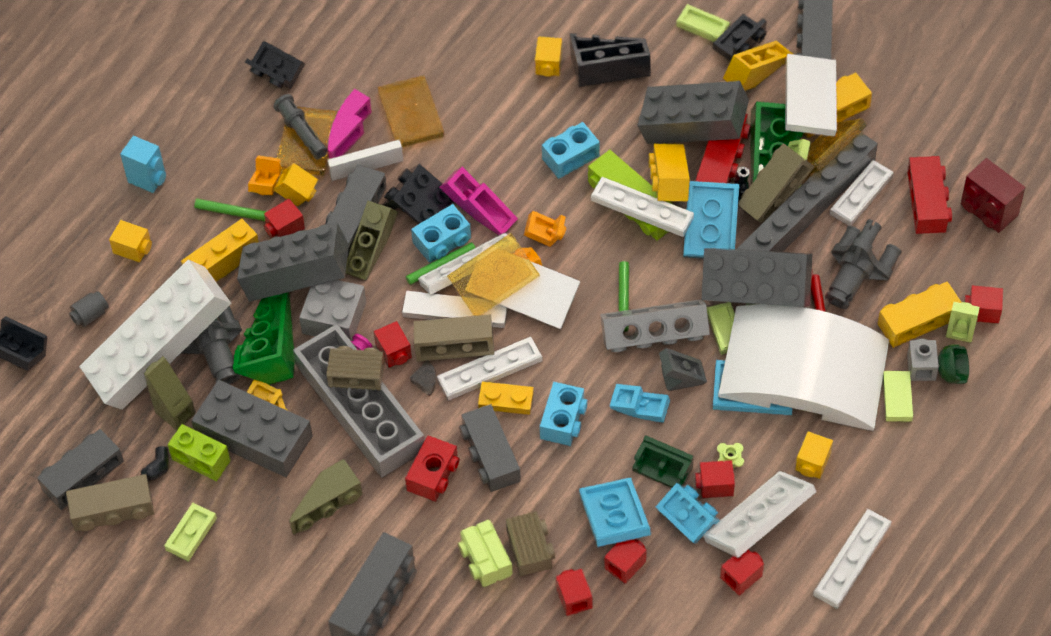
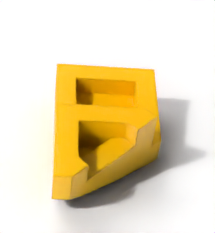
M255 379L253 380L247 393L287 410L282 399L281 389H276Z

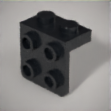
M419 163L410 170L406 168L399 175L397 180L400 182L396 188L394 186L391 187L385 194L384 198L386 201L383 206L393 210L399 207L417 224H420L450 206L453 200L439 188L443 183Z

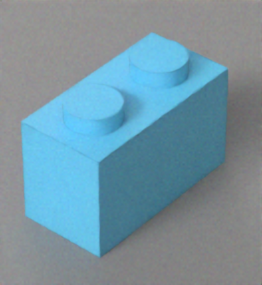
M133 135L120 153L127 181L154 193L156 188L161 186L166 178L160 148Z

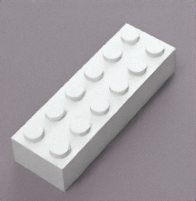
M187 260L79 367L105 404L123 410L147 386L144 373L151 363L157 362L164 356L170 364L232 303L204 266Z

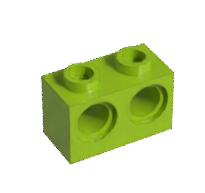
M181 424L168 443L173 461L214 481H218L231 461L227 445Z

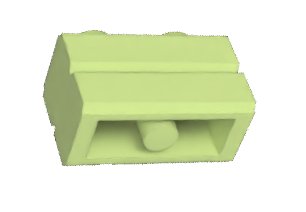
M490 520L460 532L461 542L458 543V547L463 558L468 556L471 561L469 570L474 580L479 579L482 586L486 587L513 574L512 564Z

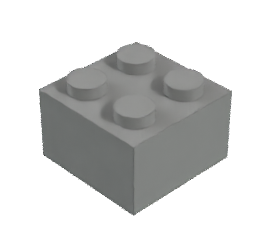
M340 280L311 286L299 317L302 334L317 336L338 324L349 340L353 341L352 337L356 333L366 305L364 286Z

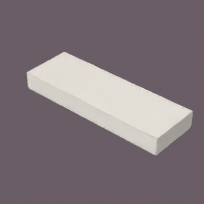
M396 140L329 159L330 177L332 181L348 177L351 172H354L357 165L377 169L403 161L402 146L400 141Z
M872 160L830 209V215L846 225L852 226L893 178L894 172Z

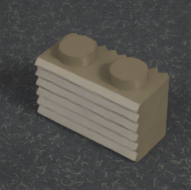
M340 346L337 349L330 348L327 367L328 386L331 388L381 390L385 364L383 352L375 348H365L364 350H353L348 346Z
M536 511L523 514L522 516L518 515L517 517L507 518L506 530L519 575L524 576L552 569L551 559H555V552L552 543H546L545 536L548 535V529L545 520H539Z

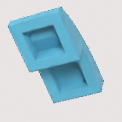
M616 384L609 406L611 409L629 416L664 423L670 398L664 394L643 392L641 386Z

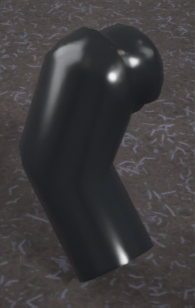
M743 166L738 168L734 184H739L738 202L744 191L749 188L748 177L750 171L747 167Z
M156 447L155 460L141 470V475L146 474L148 481L156 480L167 473L169 468L167 447Z

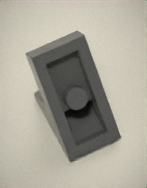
M668 348L659 353L662 363V374L668 391L707 383L701 360Z

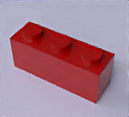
M940 156L909 157L907 177L915 233H946L948 223L952 222V209L947 207L946 201H949V189L943 183L946 179L945 166H941Z

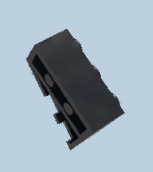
M569 33L570 55L579 87L651 76V54L646 38L615 36V40L600 39V35L584 38L577 37V33Z

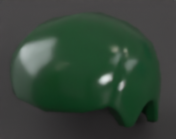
M959 344L945 346L938 356L940 376L950 384L967 383L969 378V358L966 348Z

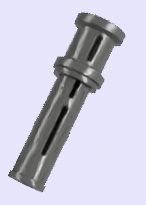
M285 94L279 97L273 105L275 111L281 113L284 117V123L296 131L315 159L324 157L328 149L306 122L304 111L295 105L292 95Z

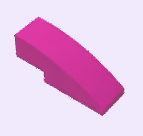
M356 89L345 99L332 124L328 142L329 159L343 156L364 134L363 121L372 112L371 103L368 96Z
M463 166L455 170L439 187L465 212L498 235L505 233L518 219L484 182L479 184Z

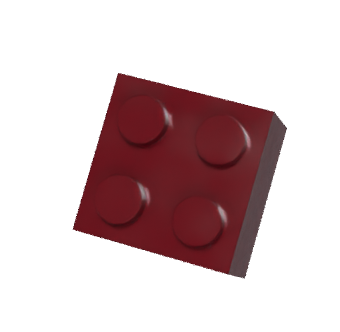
M985 158L966 175L960 204L967 212L973 213L981 219L988 228H992L1000 233L1019 216L1026 187L988 158Z

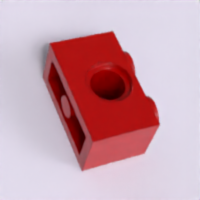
M427 435L405 477L406 490L436 502L440 493L444 494L448 487L450 473L455 472L458 468L460 457L457 454V446ZM433 467L439 468L437 471H429Z

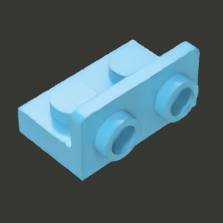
M676 483L657 504L656 508L688 539L696 544L713 524H717L720 521L716 517L718 511L708 502L703 505L697 499L699 493L687 484L684 487Z

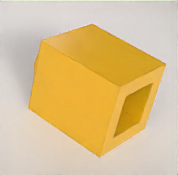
M538 37L535 55V75L560 76L562 38Z
M293 163L282 172L273 191L285 199H290L298 207L303 202H309L316 193L314 187L318 179Z
M120 220L109 239L114 254L139 263L144 255L150 252L152 246L148 229Z
M807 432L797 456L795 470L806 477L821 479L831 454L833 440Z

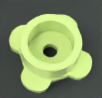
M721 443L717 446V451L720 455L718 461L732 460L733 469L744 464V459L741 456L743 446L740 443H735L734 445Z

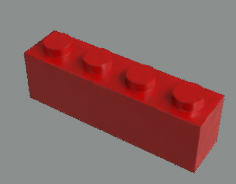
M748 114L745 115L740 139L708 141L697 174V182L730 184L731 178L735 179L739 167L736 161L737 158L742 159L745 144H742L743 139L749 138L751 125L747 124Z

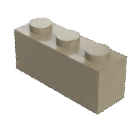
M783 143L773 153L772 159L765 168L760 170L750 188L744 191L738 205L757 221L765 222L799 188L815 166Z
M491 314L414 321V348L417 362L495 355Z
M146 474L66 491L70 518L75 531H89L98 526L117 525L121 521L130 519L140 520L148 515L155 514Z

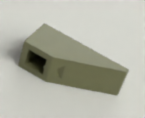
M367 201L347 258L346 274L367 281L390 237L398 214L397 211Z
M164 356L157 362L151 363L146 369L144 376L154 411L175 430H178L181 424L184 425L196 414L193 401Z
M344 459L320 472L289 519L293 535L310 529L315 522L332 516L337 509L346 504H353L362 495L361 482Z

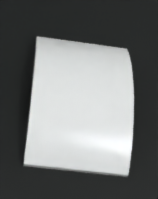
M767 304L737 306L718 397L770 408L771 403L822 414L821 420L874 431L889 339L858 322L815 309Z

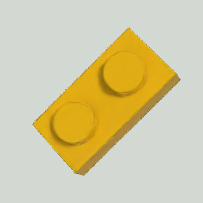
M482 382L478 408L491 404L494 411L530 415L534 387Z

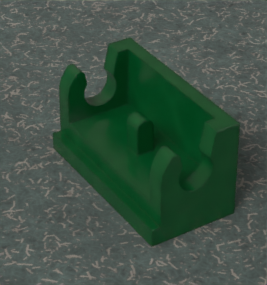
M645 435L635 454L634 460L636 461L632 471L671 488L676 483L684 486L693 469L694 456Z

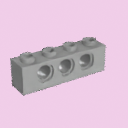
M701 299L600 314L604 345L607 350L611 349L612 352L625 351L626 347L629 346L648 348L652 346V343L662 342L665 345L678 342L677 339L688 338L689 341L703 339L704 335H710L707 307ZM686 318L687 323L683 328L678 329L674 327L677 319ZM655 321L661 322V328L657 332L649 331L651 323ZM629 325L636 327L633 335H623L625 327Z

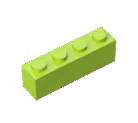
M610 149L588 166V182L594 189L601 177L657 198L656 191H652V185ZM624 214L629 220H634L646 235H651L657 241L669 232Z

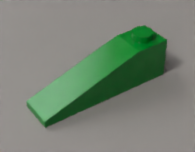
M756 102L751 109V185L756 180L760 170L765 168L772 159L773 153L783 143L789 146L790 141L800 140L803 132L785 130V104Z
M286 292L261 299L253 315L255 320L251 328H246L244 332L245 340L243 344L238 345L235 350L233 371L235 373L267 384L294 378L295 359L293 353L294 342L290 294Z

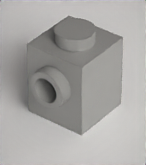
M917 339L909 341L907 360L911 381H936L939 368L936 340Z

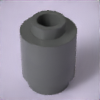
M99 291L95 293L90 292L70 306L71 312L69 316L77 326L81 324L83 327H86L105 314V310L109 308V305Z

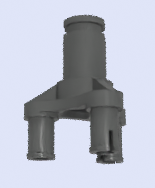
M868 219L861 232L854 226H847V230L840 242L836 243L831 251L841 268L825 298L829 299L828 302L838 308L847 309L849 307V302L854 298L864 279L888 281L893 273L892 268L902 253L895 245L887 244L879 261L876 259L872 252V243L882 226L877 222L872 225L873 220Z
M228 306L218 316L219 320L216 318L181 353L204 355L213 378H216L215 383L219 379L227 384H233L240 379L241 375L233 371L234 358L228 345L242 331L239 321L235 320L230 306Z

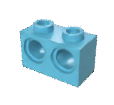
M584 122L569 127L562 134L551 137L542 144V159L558 179L600 156V142Z
M453 204L411 229L413 244L429 263L446 256L449 251L457 246H463L471 239L470 223Z
M553 382L540 424V439L571 446L573 437H578L580 433V414L585 415L588 400L584 399V388ZM564 402H572L573 404H571V405H565V404H563V403H564ZM558 424H565V425H567V426H565V427H557L556 425H558Z

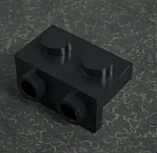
M742 14L713 43L712 49L731 61L733 55L750 50L756 43H761L767 34V21L762 18L757 23L745 14Z
M264 40L252 61L248 58L245 60V63L251 66L250 72L260 78L265 74L270 77L268 82L280 89L283 85L291 89L305 66V63Z
M5 316L1 319L0 358L28 371L46 356L47 336Z

